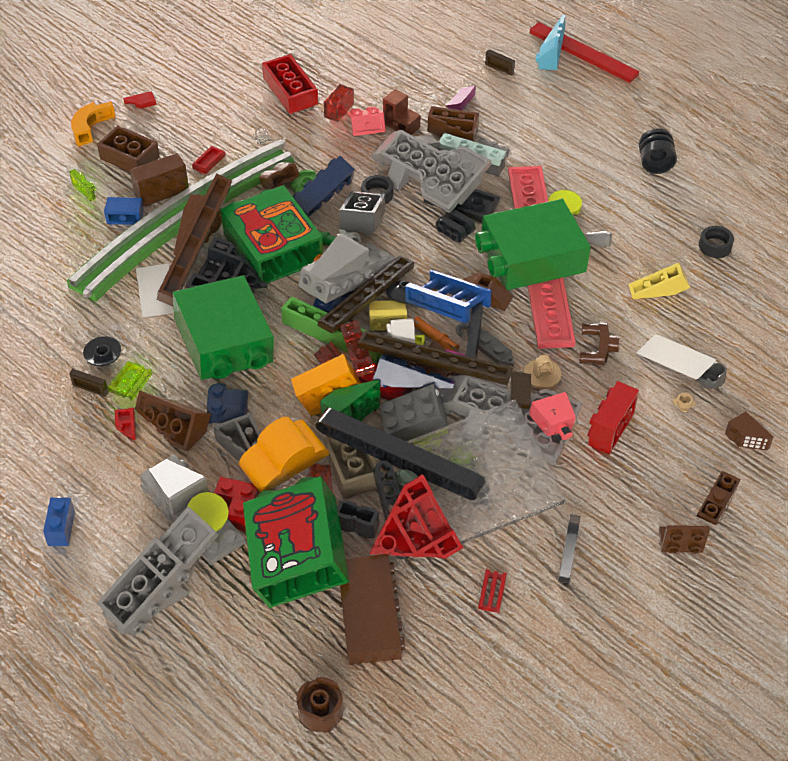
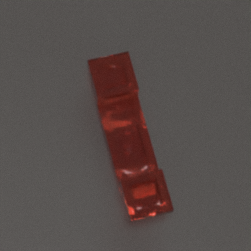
M358 320L340 325L357 378L376 372L369 351L358 348V343L362 336Z

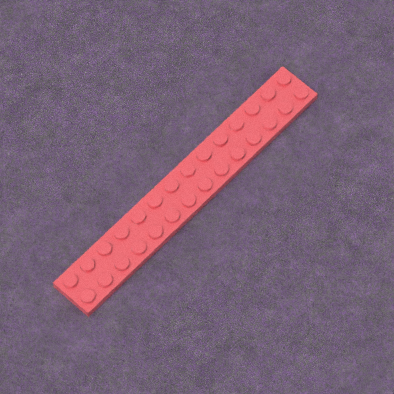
M542 166L508 167L514 209L548 202ZM559 278L528 285L527 289L538 349L575 347L576 341L564 279Z

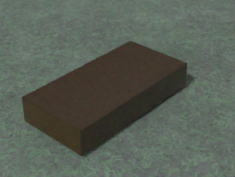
M490 49L486 51L485 65L511 76L514 74L515 60Z
M73 368L69 372L73 386L106 397L109 393L105 379Z
M512 372L510 407L530 409L531 374Z

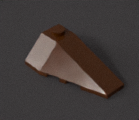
M190 195L183 209L173 255L176 256L205 195ZM221 210L204 243L209 241L212 233H216L222 224Z
M140 390L135 405V410L147 422H151L157 428V431L168 439L172 446L184 451H189L206 433L211 416L210 413Z

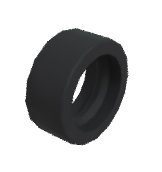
M373 175L362 181L361 192L371 193L368 190L383 188L386 191L378 194H385V204L392 200L393 183L389 178L382 175Z
M709 226L701 232L699 248L708 257H726L731 253L734 236L730 230L722 226ZM711 238L720 239L725 242V245H713L707 240Z

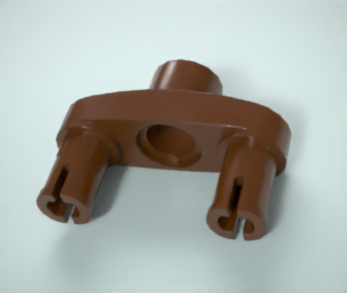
M599 322V324L582 323V335H599L600 340L597 352L580 351L579 363L605 366L609 352H619V336L609 335L607 322Z

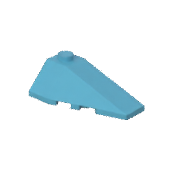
M562 15L541 45L540 52L536 54V62L539 69L557 70L565 32V15Z

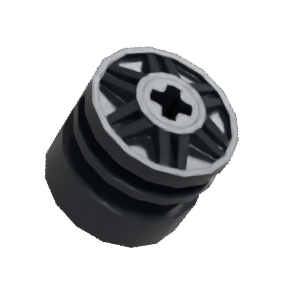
M652 129L641 136L638 145L643 168L652 174H662L671 170L677 162L672 134L665 129Z

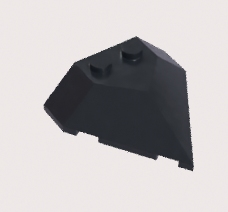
M215 236L208 248V256L198 274H192L186 284V288L243 275L250 289L268 288V285L258 277V273L244 256L235 250L232 242Z

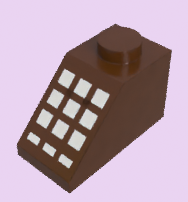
M746 411L729 421L725 432L728 439L733 441L738 447L766 451L770 449L774 438Z

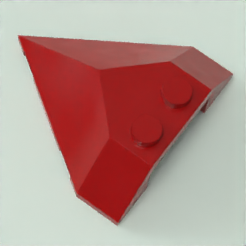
M424 475L403 486L369 554L446 559L463 549L455 531L450 527L433 496V491Z

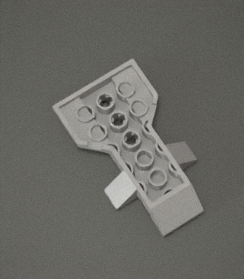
M403 130L391 133L371 155V158L383 165L386 163L391 165L387 178L392 181L394 189L400 191L410 180V176L421 183L422 197L448 213L458 203L463 204L481 183V176L492 165L491 160L465 146L457 147V150L447 151L446 149L440 151L437 149L440 145L439 141L428 135L412 136Z
M467 375L449 377V379L456 381L454 387L441 388L440 394L443 398L446 414L450 415L451 411L467 417L460 437L479 444L486 426L509 434L518 451L555 466L567 440H562L559 433L547 436L529 415L530 409L510 407V391L506 389V385L487 380L484 381ZM548 389L539 390L538 393L531 395V404L534 401L557 395L558 393ZM569 398L575 418H577L582 403Z

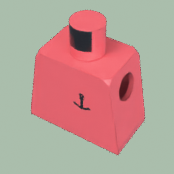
M566 392L532 402L529 415L547 436L559 433L562 440L572 437L573 433L570 429L573 428L576 418Z

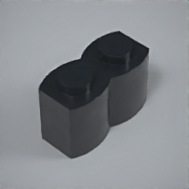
M340 500L337 509L341 530L356 532L365 538H374L379 528V512L371 507H359L352 501Z

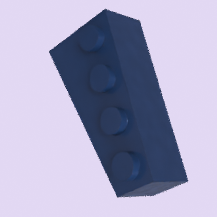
M339 156L337 159L333 158L325 170L321 169L313 181L309 180L304 185V189L301 192L297 191L292 197L307 217H310L321 208L323 201L327 203L331 200L334 192L338 194L343 190L345 184L348 186L352 183L355 169L342 156Z

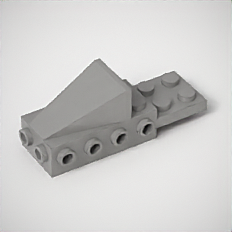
M340 233L318 261L301 269L298 287L324 303H328L362 286L374 274L380 272L396 258L388 252L379 249L375 244L368 242L361 245Z
M175 454L164 459L156 466L147 469L140 475L142 480L140 486L143 492L151 497L154 505L162 510L165 518L171 521L172 524L186 510L188 503L193 497L199 493L210 492L207 487L206 478L189 470L185 461L179 460ZM228 519L223 528L217 531L219 536L202 554L210 565L245 544V538Z
M187 507L161 538L155 537L100 598L97 604L103 610L102 614L110 621H114L117 624L115 627L122 634L126 635L129 633L136 636L143 631L146 623L153 616L157 615L158 612L189 594L181 584L188 580L193 571L191 566L219 534L190 507Z

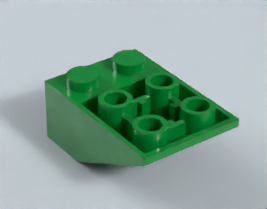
M374 380L334 390L320 401L321 415L327 408H331L362 422L371 412H375L380 406V381Z

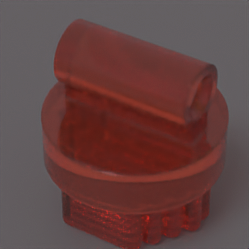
M332 341L325 347L321 346L314 354L320 364L342 355Z

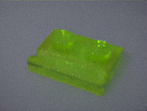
M127 361L109 384L108 391L123 398L128 397L133 401L139 390L143 388L153 375L152 369L147 370L144 366Z

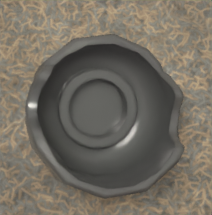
M714 362L696 380L703 388H719L725 382L727 368L723 364Z

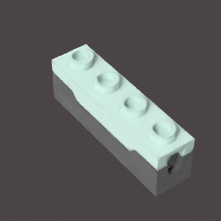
M446 133L439 140L440 145L437 149L440 151L446 149L447 151L457 150V147L465 146L491 160L492 165L485 173L499 177L505 167L506 151Z

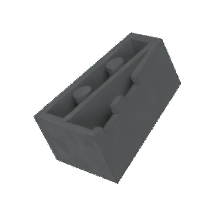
M251 413L214 426L216 441L238 461H240L242 455L250 447L257 443L261 433Z

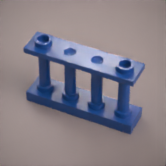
M430 270V282L422 287L412 283L406 285V302L467 323L470 321V309L478 303H483V306L488 308L491 307V290L435 270ZM448 293V294H451V295H454V296L449 297V296H446V294ZM461 299H465V300H468V302H463V301H460V300H461Z

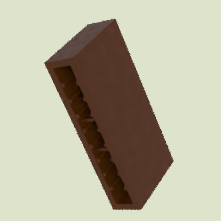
M388 554L346 558L349 583L340 585L348 664L401 659V651L405 650V640L399 634V631L403 629L402 619L397 618L396 613L400 612L399 599H394V593H397L396 580H392L391 575H395L394 563L389 562Z

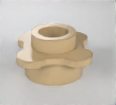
M680 393L677 399L675 398L672 401L673 405L678 406L681 412H688L689 408L696 406L693 397L688 393Z

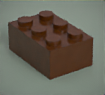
M119 125L97 143L101 160L128 172L133 168L160 158L158 142Z
M178 153L130 170L134 195L136 198H142L143 207L175 196L189 188L186 165Z

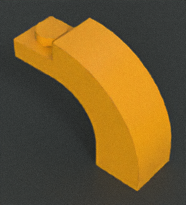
M111 101L95 105L94 102L81 107L74 114L71 120V128L77 147L93 142L90 130L93 125L116 117Z

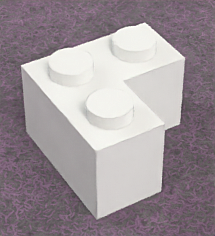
M414 319L390 320V324H387V335L392 338L415 343Z

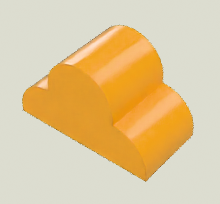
M282 417L269 424L260 433L257 443L250 447L240 458L239 466L261 493L274 489L327 457L329 450L304 420L293 422L289 417Z

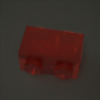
M339 84L324 101V117L339 122L354 105V89Z

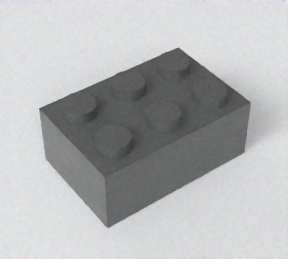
M351 191L340 208V229L346 232L361 231L364 234L374 233L385 214V194Z
M434 384L380 404L384 432L406 442L449 427L442 395Z

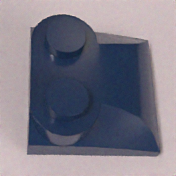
M216 383L209 387L207 397V413L211 414L209 423H224L247 414L248 390L227 388L221 383Z

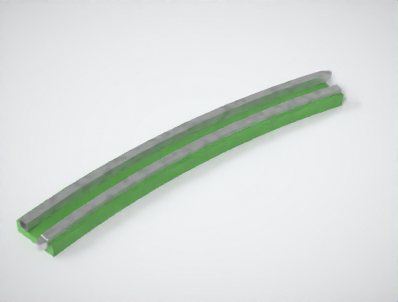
M277 140L232 162L150 212L106 245L68 278V288L84 295L85 299L90 298L97 302L127 273L178 234L183 209L190 195H206L216 173L232 180L230 191L223 203L225 204L261 184L259 176L264 171L272 170L274 166L281 162L294 163L292 155L281 150L285 147V140Z

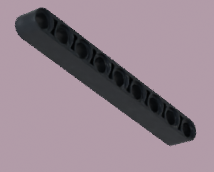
M327 408L315 424L316 429L328 437L379 460L387 461L399 469L410 470L418 477L424 475L426 481L468 500H475L486 483L485 479L474 471L334 409Z

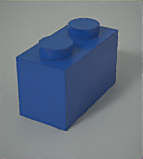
M107 197L104 209L106 223L134 225L143 218L144 207L142 198Z
M50 497L43 530L48 546H69L75 515L71 498Z

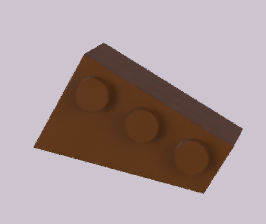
M431 106L428 114V132L440 137L446 133L475 142L479 128V113Z

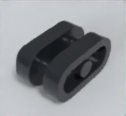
M455 209L450 213L446 212L435 223L439 233L458 243L462 242L467 235H470L476 229L475 223L471 218Z

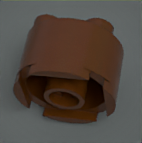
M318 677L310 682L308 680L300 687L297 693V708L300 722L312 731L328 733L341 721L343 716V696L336 682L329 678Z

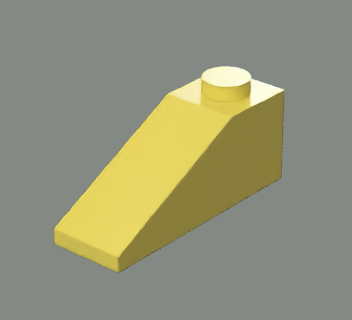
M676 263L630 283L629 288L633 299L675 295L689 289L690 285L681 265Z

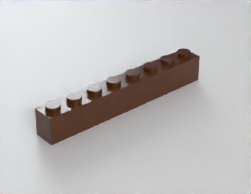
M216 173L160 286L156 300L173 307L172 292L182 290L230 191L232 180Z

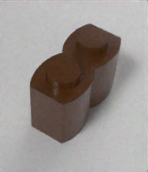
M281 162L274 166L272 170H266L261 173L259 180L263 188L274 189L284 185L286 182L295 180L299 176V172L295 163Z

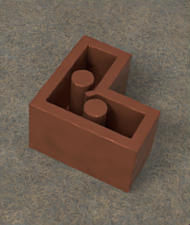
M394 89L383 98L386 126L395 131L403 130L410 135L420 128L421 115L408 109V95Z

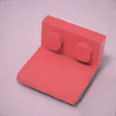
M376 106L367 107V110H360V108L351 109V112H347V116L351 119L353 136L386 132L384 112L376 108Z

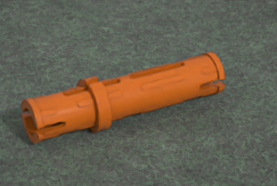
M419 316L414 318L419 322V324L414 322L416 329L433 341L438 342L446 350L455 351L452 347L459 350L460 345L449 339L446 333H441Z

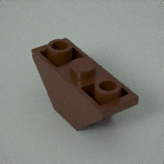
M480 272L463 279L472 284L490 289L491 306L506 311L513 299V296L497 278Z
M721 471L698 511L697 517L714 525L719 524L729 508L741 479Z

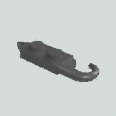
M469 321L458 324L456 327L458 336H462L460 331L462 328H469ZM481 329L478 350L496 364L514 366L512 350L489 332Z

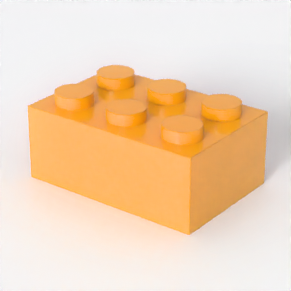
M344 354L291 379L296 397L311 416L321 413L320 401L334 390L361 384L357 373Z

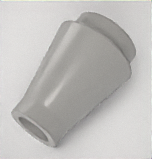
M607 230L586 233L585 238L590 244L606 248V246H611L612 233Z

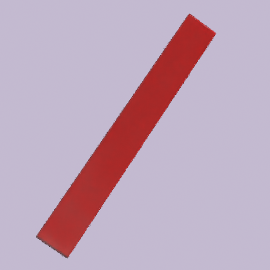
M538 22L530 28L529 33L545 41L552 28ZM564 34L562 50L629 83L639 76L638 70Z

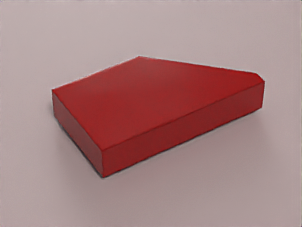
M152 91L123 98L124 104H133L141 109L157 105Z
M134 408L114 410L116 430L132 440H136Z

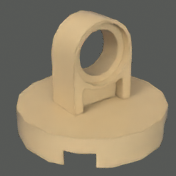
M542 355L530 361L524 369V373L531 374V389L534 387L539 390L548 389L552 391L558 387V383L561 381V369L551 360L549 355Z

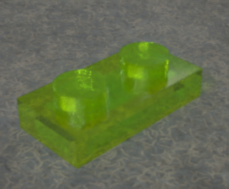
M76 169L69 171L72 185L90 202L96 199L94 184L86 180L85 176Z

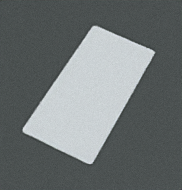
M168 263L136 268L142 317L174 313L172 306L156 300L160 286L169 270Z
M657 334L636 352L638 355L694 379H698L716 361L712 357Z

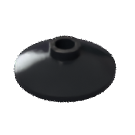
M395 282L386 290L387 296L393 301L408 304L406 302V285L412 282Z
M97 337L85 345L83 355L85 360L91 365L106 366L112 364L120 357L121 345L112 337Z

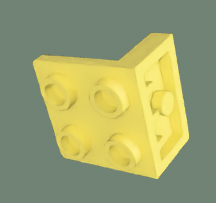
M393 300L372 301L369 304L370 331L387 330V324H390V320L407 319L406 303H399Z

